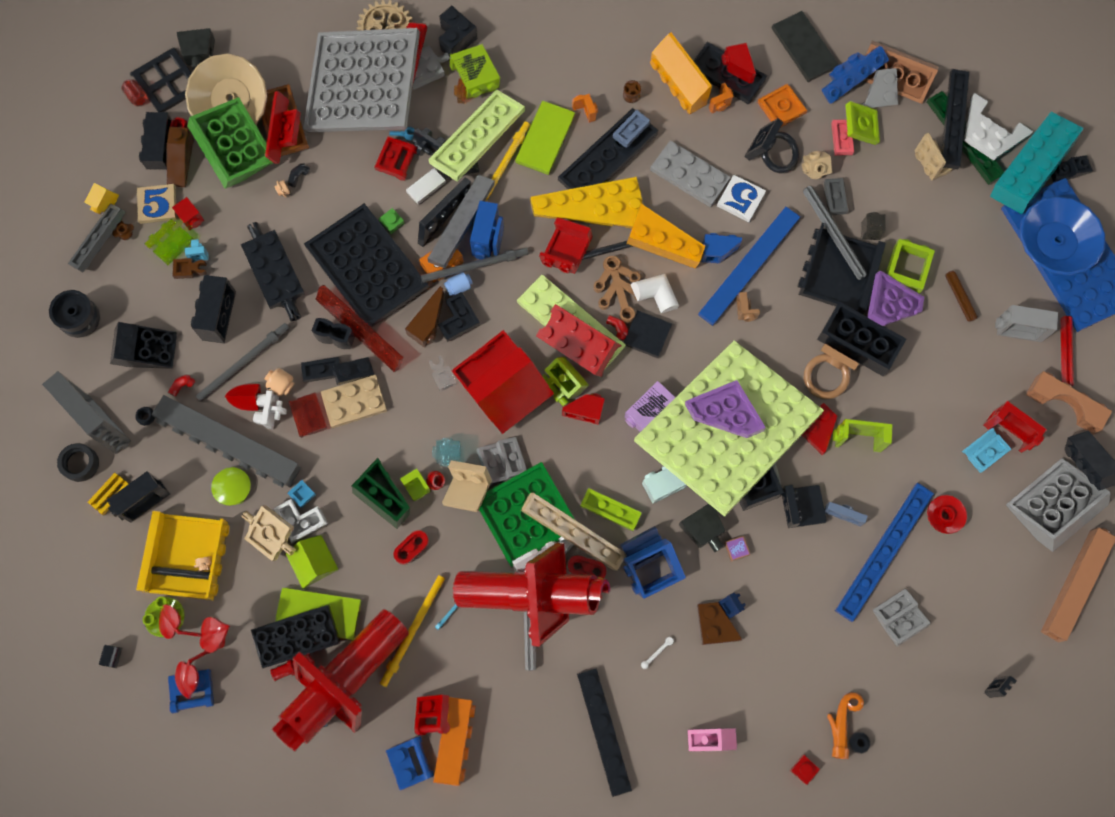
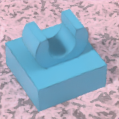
M199 239L191 240V247L185 248L186 257L192 258L194 262L209 260V253L199 243Z

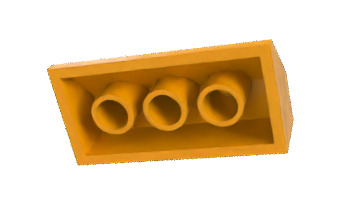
M670 32L652 51L650 64L654 70L658 71L661 80L667 83L672 95L678 98L681 107L687 110L689 114H692L707 105L712 85L672 32Z

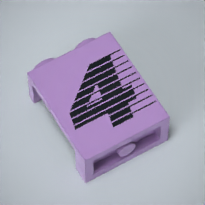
M657 381L626 411V423L641 432L675 397Z

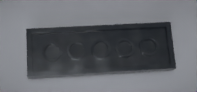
M632 108L558 176V181L567 189L606 183L658 134L659 130L650 123L627 148L615 140L613 133L636 111Z

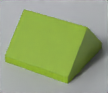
M322 535L301 540L293 546L296 549L293 555L289 556L286 553L303 589L339 570Z

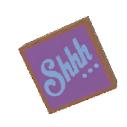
M744 536L724 543L731 562L750 555Z

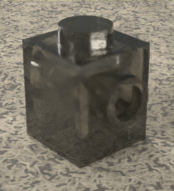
M878 212L867 213L861 222V237L865 240H880L886 232L885 214H879Z

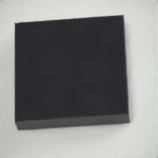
M637 310L624 344L627 347L658 358L672 324Z

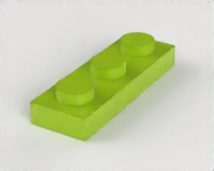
M588 488L580 507L631 531H634L642 514Z

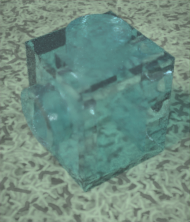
M452 438L436 440V446L432 448V457L435 458L437 464L448 467L450 461L460 462V441H453Z

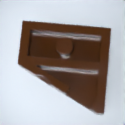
M718 602L697 605L702 645L742 641L741 636Z

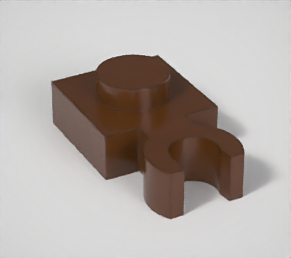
M192 258L173 259L174 279L193 278L194 273L204 276L207 272L204 269L199 270V268L207 266L205 260H198L194 263Z

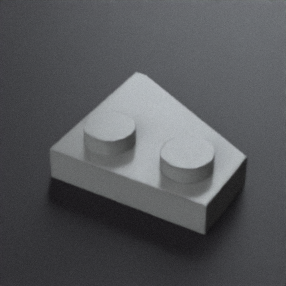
M897 68L877 70L863 106L874 108L898 105Z

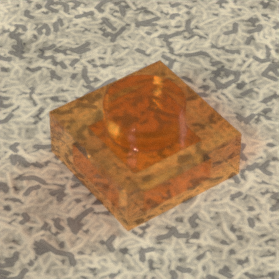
M459 78L458 85L454 86V96H457L458 103L465 104L466 87L462 79Z

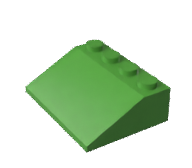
M239 97L189 118L188 128L225 189L244 181L273 163L265 157L267 143Z

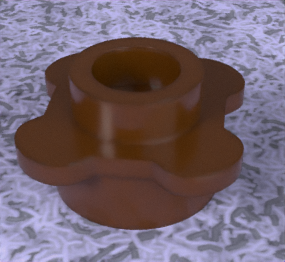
M121 221L117 224L112 235L125 241L129 240L133 235L134 226L133 224H126Z

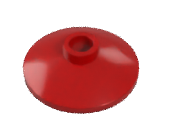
M942 495L931 501L927 509V517L931 526L938 532L953 534L964 527L967 520V512L960 500L950 495ZM942 513L947 514V519L942 517Z

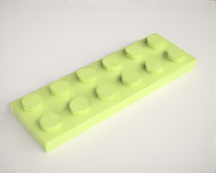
M496 89L429 158V164L458 182L525 111V106Z
M543 275L517 300L521 307L544 326L547 325L552 313L550 311L557 304L621 344L622 346L615 351L605 369L626 346Z

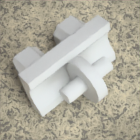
M266 391V394L257 395V405L264 408L263 412H255L253 422L263 425L267 429H274L275 420H280V415L287 413V409L282 407L283 402L278 401L279 396L273 394V391Z

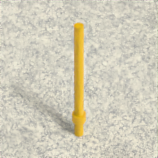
M524 121L519 132L515 133L512 144L492 177L495 185L485 202L489 199L519 144L523 143L525 134L530 127L528 122Z
M438 575L408 630L409 635L400 644L392 661L389 660L386 666L387 670L379 684L387 687L393 674L397 673L400 667L399 663L445 580L444 577Z

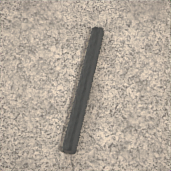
M813 186L806 187L803 190L804 195L821 222L825 223L826 230L858 280L867 276L866 270Z

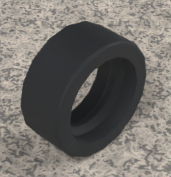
M74 443L66 446L59 453L57 467L59 472L69 480L82 482L92 478L97 472L99 458L97 453L87 445ZM77 452H85L89 457L87 467L78 474L70 472L68 469L70 457Z

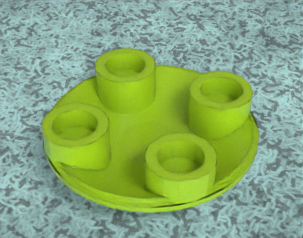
M235 467L225 468L218 472L211 485L214 498L219 503L227 506L242 504L251 488L250 477L243 470Z
M161 596L147 607L142 621L152 635L163 637L159 629V617L161 609L165 604L173 606L179 612L181 624L178 628L180 629L183 625L185 618L184 608L174 598Z

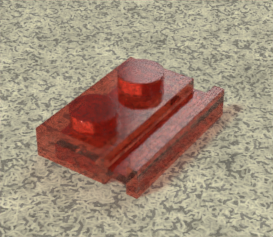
M315 392L297 398V400L288 401L300 438L328 429Z

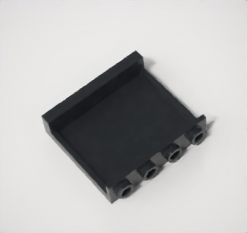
M822 223L819 229L815 228L812 239H815L814 245H810L807 255H810L809 261H805L802 269L805 274L804 277L799 279L797 287L800 290L798 295L835 307L841 302L855 311L864 314L868 308L875 274L878 273L886 243L878 241L874 245L844 235L867 272L865 278L858 280L828 231L823 229L825 223Z

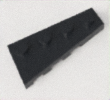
M465 177L419 222L418 244L424 247L462 202L470 189L471 181Z

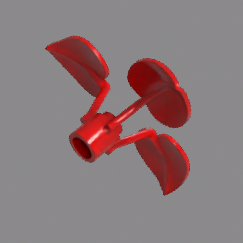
M165 604L161 609L159 617V629L162 636L166 639H172L175 633L201 637L200 647L205 650L189 659L187 663L185 661L179 662L175 671V681L179 691L184 697L191 699L199 680L198 671L194 665H191L192 662L206 654L222 649L225 646V637L230 625L221 622L215 617H207L202 623L201 633L182 631L178 628L181 624L179 612L173 606Z

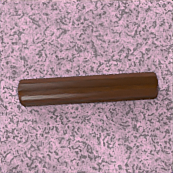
M950 271L946 273L945 277L967 321L972 322L976 320L978 316L956 272Z

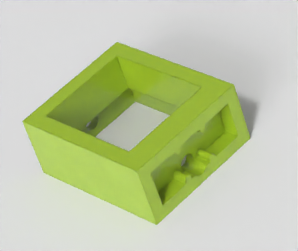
M899 239L894 245L885 274L920 294L924 289L935 250L925 245L914 244L907 239ZM900 251L925 259L919 281L894 273Z

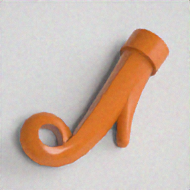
M848 693L841 699L836 722L831 714L827 715L833 734V758L849 759L847 709L859 711L863 708L864 700L858 693ZM856 699L858 704L857 706H852L849 701Z

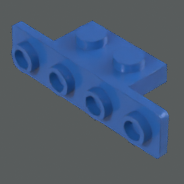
M878 46L866 56L859 52L852 54L847 61L833 69L829 74L833 81L821 90L828 103L832 104L889 61L883 47Z

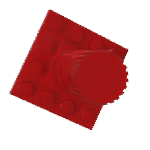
M561 542L555 543L527 562L525 572L459 571L453 583V599L458 607L527 612L530 618L529 637L532 640V646H541L569 622V614L594 615L597 612L599 601L602 599V593L610 592V584L607 579L597 578L596 575L566 574L565 544Z
M383 609L325 668L320 666L317 669L313 665L315 662L307 654L303 656L299 652L293 658L295 679L305 689L278 716L280 721L272 728L274 734L295 752L302 743L307 745L334 715L355 733L361 727L362 709L360 707L362 705L352 696L409 635L404 624L391 612Z

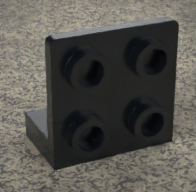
M793 485L783 487L784 494H782L788 529L825 524L827 522L819 485L793 488Z

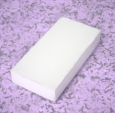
M433 168L406 189V192L419 205L446 184V180Z

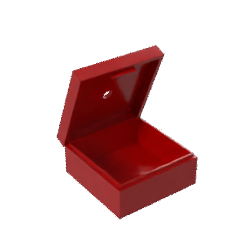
M504 330L451 370L502 434L554 394L530 358L520 347L518 348Z

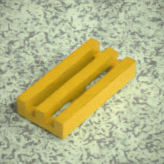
M114 473L87 503L104 516L109 511L108 507L110 505L108 502L103 508H101V505L111 497L121 484L123 486L117 492L129 483L117 473Z

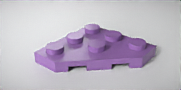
M879 271L875 274L868 318L881 326H885L915 316L923 310L924 297L884 272Z
M737 380L685 401V406L694 421L745 438L765 431V425Z

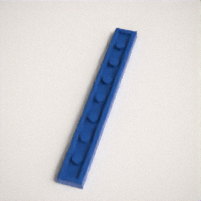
M785 206L701 309L698 316L713 326L797 223L800 216Z
M918 482L914 485L835 609L837 613L850 622L855 620L934 495L933 492Z

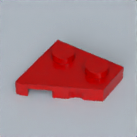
M825 403L819 406L824 410L823 413L802 434L821 455L827 450L837 419V415Z

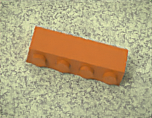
M449 697L447 722L450 724V731L447 734H441L434 783L459 786L460 782H464L466 769H462L463 761L468 760L469 754L466 742L467 739H471L473 726H469L470 718H474L476 705H473L472 700Z

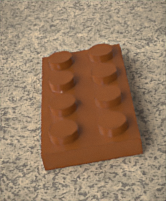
M289 84L266 90L267 101L262 120L267 137L275 92L279 91L289 99L287 111L297 109ZM301 120L297 144L282 148L281 156L309 148Z

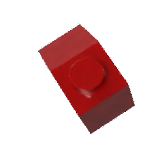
M747 43L727 46L722 55L723 65H726L729 73L749 84L753 83L756 72Z
M595 393L585 394L564 406L562 416L599 425L605 398H601V395Z

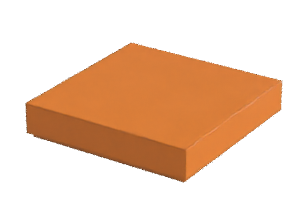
M788 83L758 99L757 102L771 122L777 118L783 121L781 127L807 113V109Z

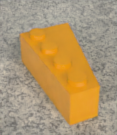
M643 204L638 209L626 243L694 269L700 263L705 245Z

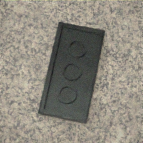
M803 11L772 25V30L807 82L832 71L839 65Z

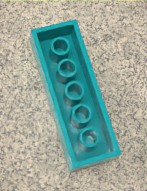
M1051 111L997 181L990 197L1023 214L1077 142L1084 128Z

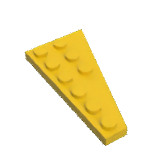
M637 177L530 197L535 217L551 219L558 217L568 219V221L576 220L591 224L624 226L631 229L638 209L643 204Z

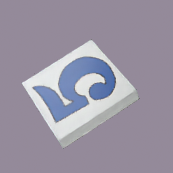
M733 175L717 203V207L750 222L766 190Z

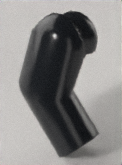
M300 163L293 168L287 185L296 187L298 177L301 174L307 175L309 173V166H306L305 163Z

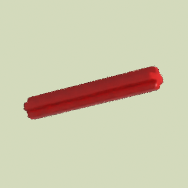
M1063 316L1060 319L1062 382L1073 386V321L1071 316Z

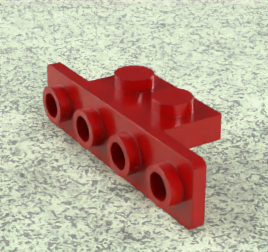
M279 91L274 93L265 157L275 164L280 163L282 148L297 144L301 112L297 109L287 111L289 99Z

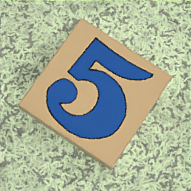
M174 184L137 188L138 222L140 224L177 220V214L172 209L176 205V187Z

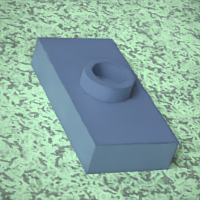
M636 110L613 133V138L627 148L650 124V120Z
M829 502L825 506L826 514L858 526L866 523L868 516L854 511L851 506H841L833 502Z

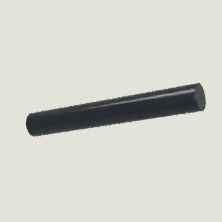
M627 241L593 249L586 251L582 260L633 246L626 244Z
M153 566L151 569V573L156 575L209 580L210 572L157 566Z

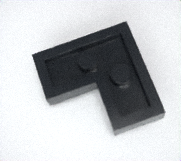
M462 292L446 300V304L453 317L439 323L438 327L447 342L480 325V321Z

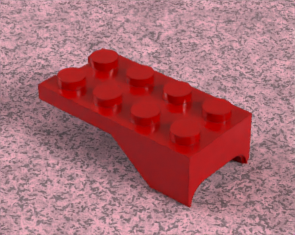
M555 304L550 311L552 313L550 320L543 329H539L536 337L594 375L603 377L605 367L615 351L622 345Z

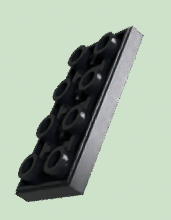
M329 604L251 629L262 669L293 659L299 652L304 656L305 654L341 643Z

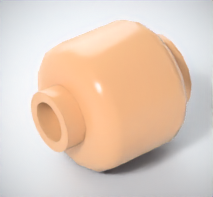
M277 368L275 371L270 370L265 377L267 381L266 388L269 391H273L277 396L287 395L295 384L293 376L281 368Z

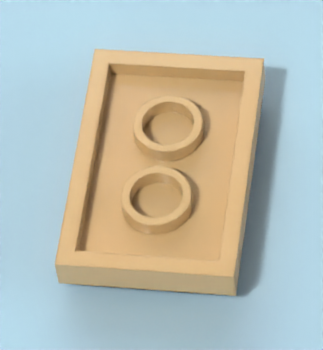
M376 375L321 391L332 429L387 412Z

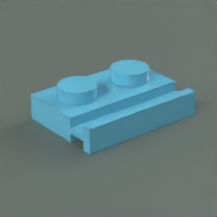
M994 428L988 430L962 451L980 473L1011 450L1002 437L995 433Z

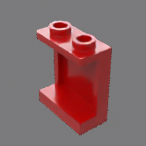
M557 217L554 222L556 229L545 252H540L539 257L542 264L546 267H555L564 273L570 272L575 274L593 238L591 228Z
M1009 401L995 409L983 424L989 430L995 425L1000 424L1023 441L1022 446L1018 450L1021 453L1027 449L1030 451L1035 445L1038 446L1044 440L1043 434L1047 430Z

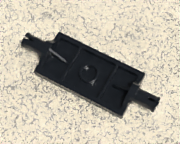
M253 222L255 229H253L251 224L247 226L253 239L240 245L269 308L283 307L289 316V320L291 322L296 321L293 314H295L297 320L301 318V314L295 303L298 297L305 295L304 290L275 229L263 234L259 223Z

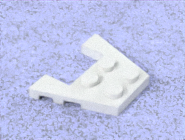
M976 93L970 98L971 105L968 109L969 118L966 122L964 141L992 160L997 159L1032 134L1033 131L1021 123L1014 128L1012 133H1009L1006 129L981 114L988 101Z

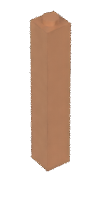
M1096 528L1089 532L1043 625L1041 632L1057 642L1068 640L1115 543V536L1111 535L1109 530Z

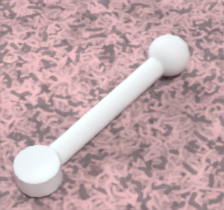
M671 637L666 638L665 643L647 661L641 663V667L647 669L651 661L667 646L673 644V639Z

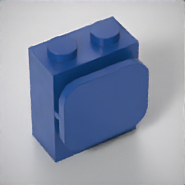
M479 201L470 238L472 256L481 260L491 257L492 251L494 256L499 254L504 233V219L499 216L498 204Z

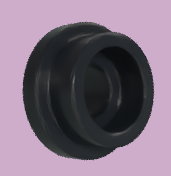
M150 407L139 408L135 415L136 421L143 426L152 424L155 420V417L151 415L154 410ZM149 414V417L144 420V415Z
M862 732L854 733L849 739L850 748L859 754L867 752L870 748L869 737ZM859 739L863 740L862 747H859L857 744Z

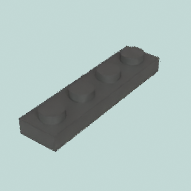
M110 203L68 264L83 273L89 267L95 255L101 250L107 238L111 236L117 224L121 222L126 212Z

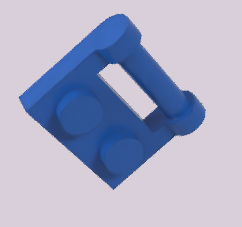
M211 669L198 671L199 680L194 693L205 691V697L179 702L178 696L183 695L176 685L175 675L168 676L169 708L171 714L178 713L179 710L205 705L206 707L214 706Z
M421 736L386 750L400 791L435 775L429 766L421 743L423 741ZM412 746L415 749L423 774L419 776L408 749Z

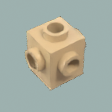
M813 151L809 155L803 156L802 170L811 179H819L823 175L832 173L831 156L826 152Z

